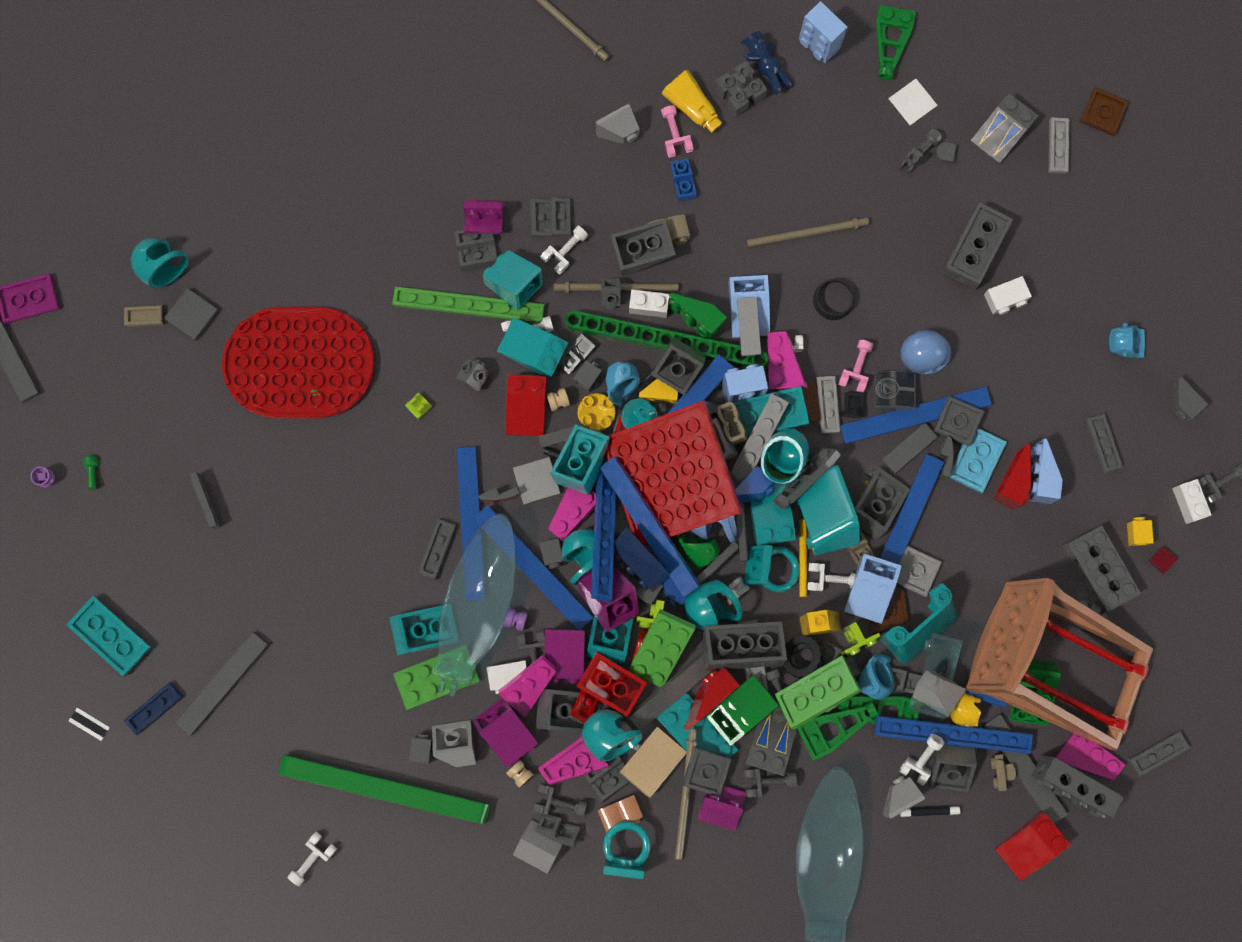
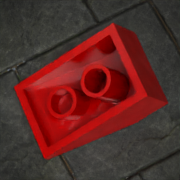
M508 374L506 435L537 437L544 435L547 392L546 376Z
M1028 443L1018 449L993 500L1012 510L1021 507L1023 504L1025 505L1031 495L1028 493L1031 488L1030 444Z
M596 652L578 682L577 687L610 709L617 711L624 717H628L647 682Z
M722 668L719 672L715 669L701 681L703 685L698 689L684 726L686 731L698 723L739 686L725 668Z
M1039 812L996 847L995 850L1016 877L1022 881L1056 858L1071 844L1046 813Z

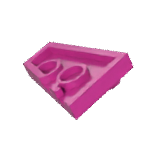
M788 332L767 333L769 390H783L799 386L808 388L801 373L802 370L796 359Z
M567 488L548 529L563 542L595 509L596 493L591 490L588 496Z
M542 655L499 689V695L526 718L555 674L556 668Z
M1074 733L1070 735L1055 756V758L1071 767L1110 780H1115L1125 766L1123 762L1100 745Z
M581 737L538 769L547 783L553 785L609 766L606 762L599 761L591 754Z

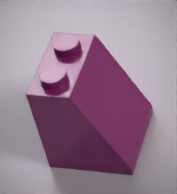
M613 566V594L610 603L591 599L592 571L578 579L580 594L606 632L611 631L639 614L636 588L615 566Z
M545 630V658L556 668V672L549 682L560 683V679H568V683H578L584 674L585 631Z
M503 698L499 699L473 720L480 735L506 767L516 764L521 756L533 751L538 744L521 718Z

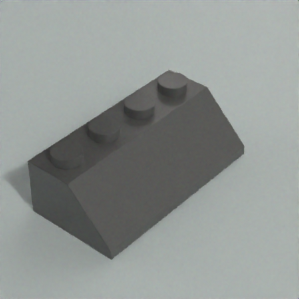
M782 622L705 626L703 645L705 671L721 670L722 668L742 669L783 666L787 660Z

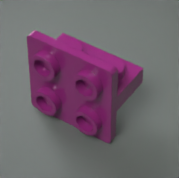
M464 201L465 233H502L503 201Z
M723 786L720 797L705 793L698 819L735 831L739 817L742 816V807L746 793Z

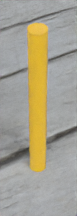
M799 520V597H807V526L805 520Z

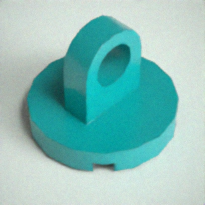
M636 398L630 400L623 407L621 421L627 429L657 418L658 413L651 402Z

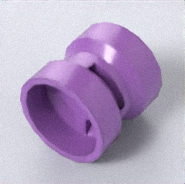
M36 467L30 474L31 481L43 488L51 487L56 480L55 474L45 467Z
M509 608L504 626L509 628L516 627L517 630L523 631L528 613L523 611L519 613L515 609Z

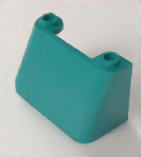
M831 466L829 470L794 501L800 506L809 534V537L806 538L808 549H812L814 556L860 545V527L853 503L839 466Z
M943 583L933 587L928 592L930 603L927 608L932 614L909 634L905 628L895 626L888 632L884 631L878 637L898 661L906 663L913 660L956 621L958 617L956 605L950 590Z

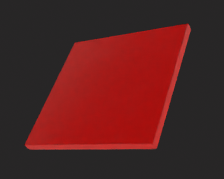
M705 400L609 435L610 440L605 452L608 461L617 456L669 537L743 513ZM623 505L632 534L643 546L648 545L649 543Z

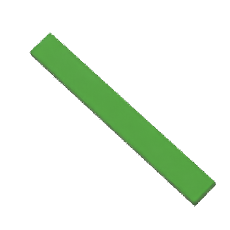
M396 286L392 303L396 307L505 320L516 318L530 323H541L545 304L526 302L517 311L503 299Z

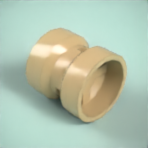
M564 388L559 389L557 393L550 392L546 394L552 412L558 410L560 406H570Z
M521 760L506 773L515 780V784L519 788L534 775L524 767V763Z

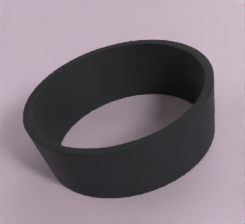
M841 279L826 280L814 292L813 304L815 310L819 315L828 320H840L846 317L854 306V293L851 286ZM838 282L849 289L852 295V302L848 309L841 313H830L822 308L818 300V293L824 284Z

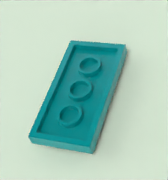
M801 386L773 393L789 401L773 433L785 428L792 429L810 424ZM772 393L732 402L740 412L741 423L747 430L748 438Z
M92 596L67 624L74 633L122 676H126L151 648L146 641L96 596Z
M687 693L657 717L659 722L686 751L689 729L686 731L684 726L694 702ZM706 716L691 727L697 729L696 741H698V744L695 748L728 758L738 751L734 744L731 746Z

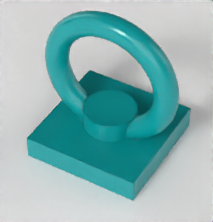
M749 546L744 577L745 585H764L770 591L781 593L788 591L796 584L800 574V566L797 557L791 550L782 546ZM775 554L786 556L792 565L791 577L782 585L773 584L768 579L771 570V556Z
M624 821L613 825L607 831L603 840V851L607 858L604 863L603 874L643 879L644 865L642 864L649 856L651 842L648 833L642 826L634 822ZM629 829L635 831L641 837L643 843L642 852L635 860L627 857H615L612 853L611 841L617 832Z

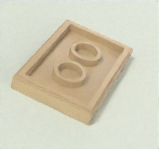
M656 727L619 773L650 798L685 756L687 751Z

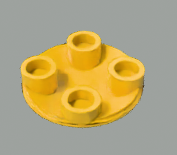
M590 394L584 397L578 406L579 421L587 429L605 430L615 419V406L603 394Z

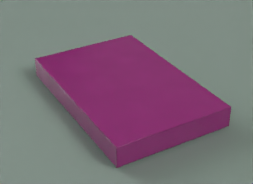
M50 273L0 286V313L2 322L5 325L60 310L53 277Z

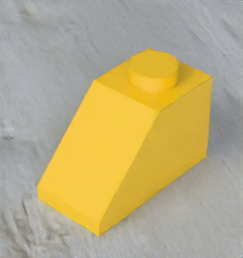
M659 379L653 381L639 393V398L647 401L677 403L678 391Z

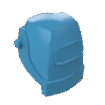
M1127 323L1112 329L1108 341L1110 352L1127 358H1144L1145 330L1139 329L1136 325L1128 326Z
M617 362L608 367L606 376L607 393L609 400L615 405L621 406L623 400L641 382L640 374L634 364Z
M876 654L868 661L858 680V686L863 694L880 700L889 696L895 689L894 677L889 665L890 657Z

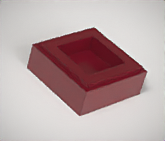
M1162 546L1149 559V562L1162 574H1165L1178 559Z

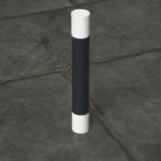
M960 807L909 808L900 813V817L960 814Z

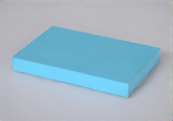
M977 428L970 446L962 444L952 465L949 478L982 494L1007 442Z

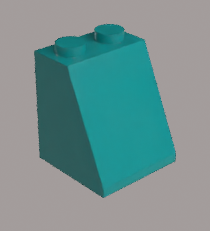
M507 250L505 254L502 253L498 256L496 263L492 267L489 266L484 271L483 281L487 287L518 311L543 285L542 269Z

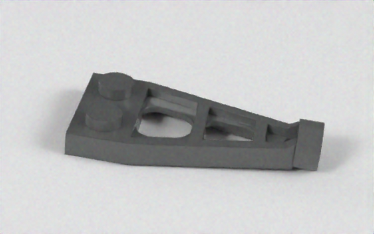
M812 446L809 449V459L803 471L793 482L785 486L781 494L776 496L773 500L775 505L782 510H786L790 504L830 469L839 458L840 453L836 449ZM808 466L818 467L812 474H804ZM798 481L802 482L798 487L795 488Z

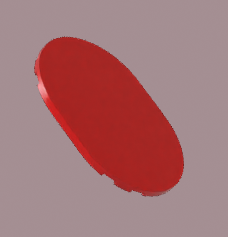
M273 307L258 311L256 314L244 319L236 327L226 342L222 356L223 377L236 401L256 415L274 419H324L345 412L354 406L367 391L373 377L375 365L372 344L360 324L343 312L326 307Z

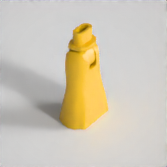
M689 70L682 72L662 91L661 94L683 111L692 121L700 126L703 125V128H707L711 133L722 125V122L718 119L719 115L716 114L713 105L707 99Z

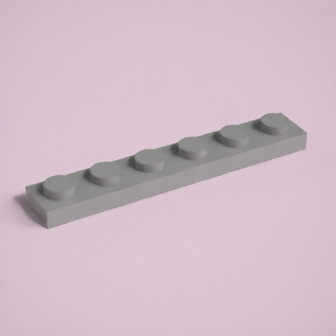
M773 393L771 394L730 473L735 489L756 467L763 449L771 438L789 401Z

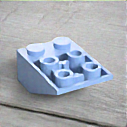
M768 275L730 277L728 285L732 338H740L737 299L757 297L760 336H767V333H770Z
M1042 439L1031 449L1033 464L1031 465V488L1028 492L1031 495L1028 501L1052 504L1061 498L1063 480L1047 439Z
M863 554L857 567L844 612L882 624L902 566Z

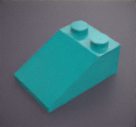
M512 318L496 352L547 378L552 377L568 342L549 332Z
M575 424L550 472L554 482L589 496L598 478L610 437Z
M775 483V490L770 497L766 496L762 501L750 502L754 539L757 545L796 540L791 505L786 510H782L773 502L776 496L782 493L786 485Z
M451 604L389 617L397 656L459 642Z
M594 615L585 658L592 660L597 652L617 665L623 666L634 617L606 632Z

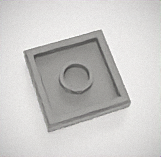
M550 457L513 468L523 505L560 494L558 484L554 482L550 475L553 468Z
M906 546L898 564L902 567L896 584L927 597L942 562Z

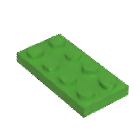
M660 609L627 671L656 686H663L693 634L696 625Z
M467 645L393 673L406 710L480 682Z
M840 656L776 693L775 696L790 728L794 730L858 694L861 690L845 657Z

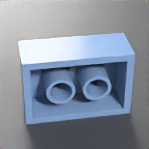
M820 1L804 17L799 36L800 43L805 48H809L817 60H822L826 63L841 49L847 26Z
M758 364L747 366V369L739 370V368L727 370L728 373L724 374L722 381L725 403L765 395L768 386L763 366L758 367Z

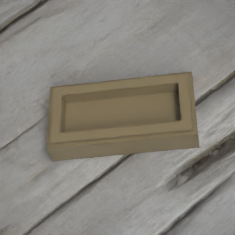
M162 305L124 307L125 327L164 325Z

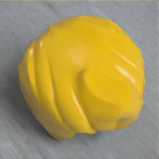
M965 692L950 713L952 721L961 726H978L981 711L974 703H980L981 699L968 695Z

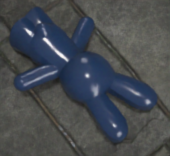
M760 31L750 34L741 41V44L746 46L749 54H745L744 59L746 61L759 62V70L764 76L768 77L775 94L781 92V84L787 89L792 87V81L781 70L778 59L770 56L775 48L774 43L766 45Z

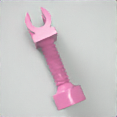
M671 105L661 109L663 118L668 119L673 137L672 140L665 141L668 158L675 156L674 146L683 143L686 153L692 152L693 144L690 135L684 137L679 135L674 118L677 115L676 107Z
M859 340L857 348L860 352L854 366L855 368L853 372L844 369L838 385L845 387L850 377L859 380L856 391L861 393L865 391L869 378L860 375V371L867 353L872 352L873 343Z

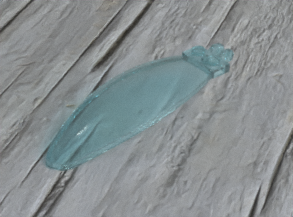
M497 514L489 518L474 535L457 564L444 599L439 627V654L432 673L442 677L438 687V692L440 693L444 692L447 680H453L449 695L452 697L456 695L459 683L470 686L477 664L484 658L495 642L510 607L515 581V540L511 523L503 514Z
M841 767L832 768L818 784L807 807L799 833L796 853V878L800 903L806 918L804 941L845 942V922L852 909L859 885L863 858L861 813L854 783L849 774Z

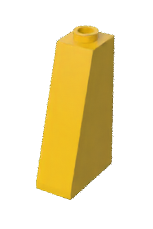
M822 610L809 612L800 617L802 635L811 636L841 631L838 611Z

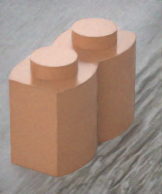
M634 794L597 810L606 833L613 825L619 822L630 821L638 824L641 822L640 818L643 817Z

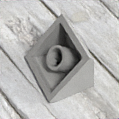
M531 819L513 856L548 874L563 844L536 831L538 822Z

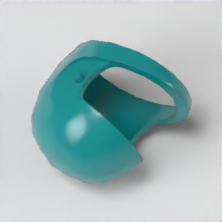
M146 238L139 242L133 250L131 268L135 275L146 285L152 288H160L175 281L188 266V256L181 250L170 252V244L164 239ZM182 256L183 259L179 266H173L168 261L174 257Z
M785 428L775 433L768 440L761 454V468L768 480L776 484L786 485L793 482L801 474L809 459V444L804 434L796 429ZM767 455L770 463L777 470L783 473H797L792 478L786 480L774 478L766 467Z
M579 529L569 534L563 540V561H576L581 568L570 580L573 585H578V579L593 569L594 530Z
M718 580L702 584L690 593L685 600L686 616L689 622L696 625L695 627L700 630H704L705 626H716L718 621L723 619L738 622L743 616V609L736 595L724 583ZM716 593H723L731 600L736 608L737 616L724 607Z
M602 709L592 714L584 723L582 730L585 746L601 762L610 761L635 747L642 739V732L640 730L625 732L618 728L617 725L623 715L610 709ZM634 738L632 741H630L629 743L625 744L624 746L619 747V748H615V747L618 746L619 744H621V743H623V742H625V741H627V740H629V739Z

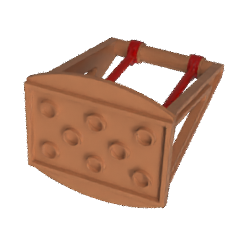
M1041 578L1006 582L980 638L966 689L970 692L989 695L1105 748L1118 751L1122 736L1127 733L1130 724L1129 717L1141 683L1147 677L1149 671L1148 663L1153 648L1064 593L1053 580ZM1052 600L1055 601V602H1057V603L1060 604L1061 606L1065 607L1066 609H1064V608H1062V607H1060V606H1057V605L1053 604V603H1052ZM1049 614L1135 652L1133 660L1127 662L1052 623L1051 619L1048 618ZM1045 628L1126 669L1127 677L1113 715L1108 716L1031 677L1030 673L1027 672ZM1020 681L1026 682L1106 723L1107 733L1099 731L1019 684Z

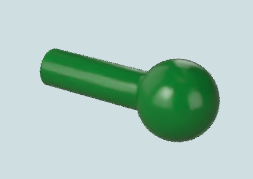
M87 455L83 459V465L87 469L89 490L96 489L95 468H97L99 460L94 455Z

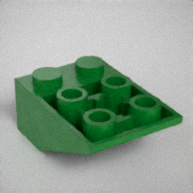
M670 293L669 309L675 315L679 314L684 318L683 322L688 327L695 328L697 330L696 334L699 337L712 340L725 326L727 317L713 304Z
M1032 660L1027 669L1031 677L1057 689L1060 678L1057 663ZM1020 681L1019 684L1054 704L1055 697L1026 682ZM1011 706L1010 721L1049 726V722Z
M753 675L713 708L706 717L731 746L776 709L779 704L756 676Z

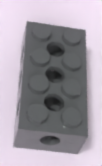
M979 202L942 273L976 290L1013 219ZM974 244H978L980 249L976 248ZM966 260L971 261L972 265H969Z
M1102 525L1063 545L1064 550L1095 604L1101 606V614L1109 612L1141 594ZM1090 548L1094 551V557L1089 553ZM1100 565L1104 568L1103 574L1099 571ZM1110 582H1111V583L1113 584V586H1114V590H1113V591L1110 590V588H1109V583H1110Z
M1041 756L1031 775L1032 778L1036 779L1035 783L1039 786L1052 789V793L1061 798L1071 799V804L1079 808L1088 809L1087 813L1096 818H1114L1124 798L1055 757Z

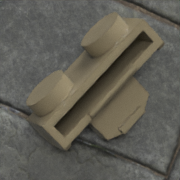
M1003 754L994 755V757L990 758L991 768L996 769L993 785L994 789H998V791H1007L1006 780H1015L1016 777L1014 765L1004 764Z

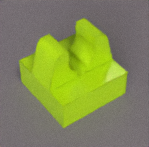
M418 392L405 407L419 420L432 408V405Z

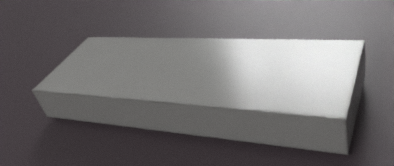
M1051 117L1049 119L1048 173L1067 174L1069 172V118Z
M757 297L737 299L741 356L761 355Z
M836 376L817 377L821 434L840 433Z

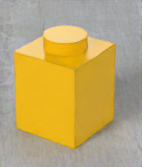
M1145 517L1133 518V521L1127 523L1129 546H1145L1154 543L1152 520H1145Z

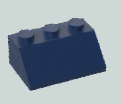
M626 527L614 543V557L619 562L623 560L628 565L626 570L632 576L636 574L641 579L638 583L645 590L650 589L653 592L670 576L666 569Z

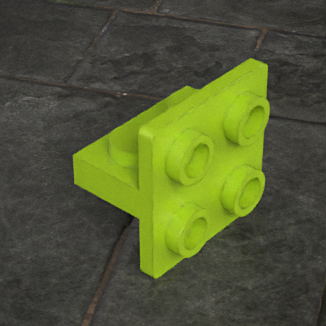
M657 600L655 604L651 605L649 616L653 617L652 619L637 616L636 622L640 623L639 626L650 628L660 609L663 610L665 601Z
M855 622L844 628L846 631L844 636L848 643L852 642L853 646L841 651L840 654L841 656L845 654L848 657L861 651L859 647L864 645L867 648L877 643L878 640L876 638L881 635L877 633L865 639Z

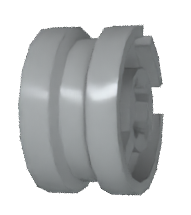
M741 576L727 586L737 598L750 589L748 585L743 583ZM720 593L722 597L727 599L726 602L731 605V600L725 594Z

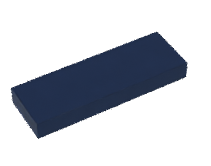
M169 682L125 718L124 722L135 735H138L182 699L183 696Z

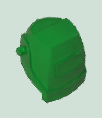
M686 533L678 536L686 556L697 568L709 565L720 555V548L715 538L706 540L700 537H688Z

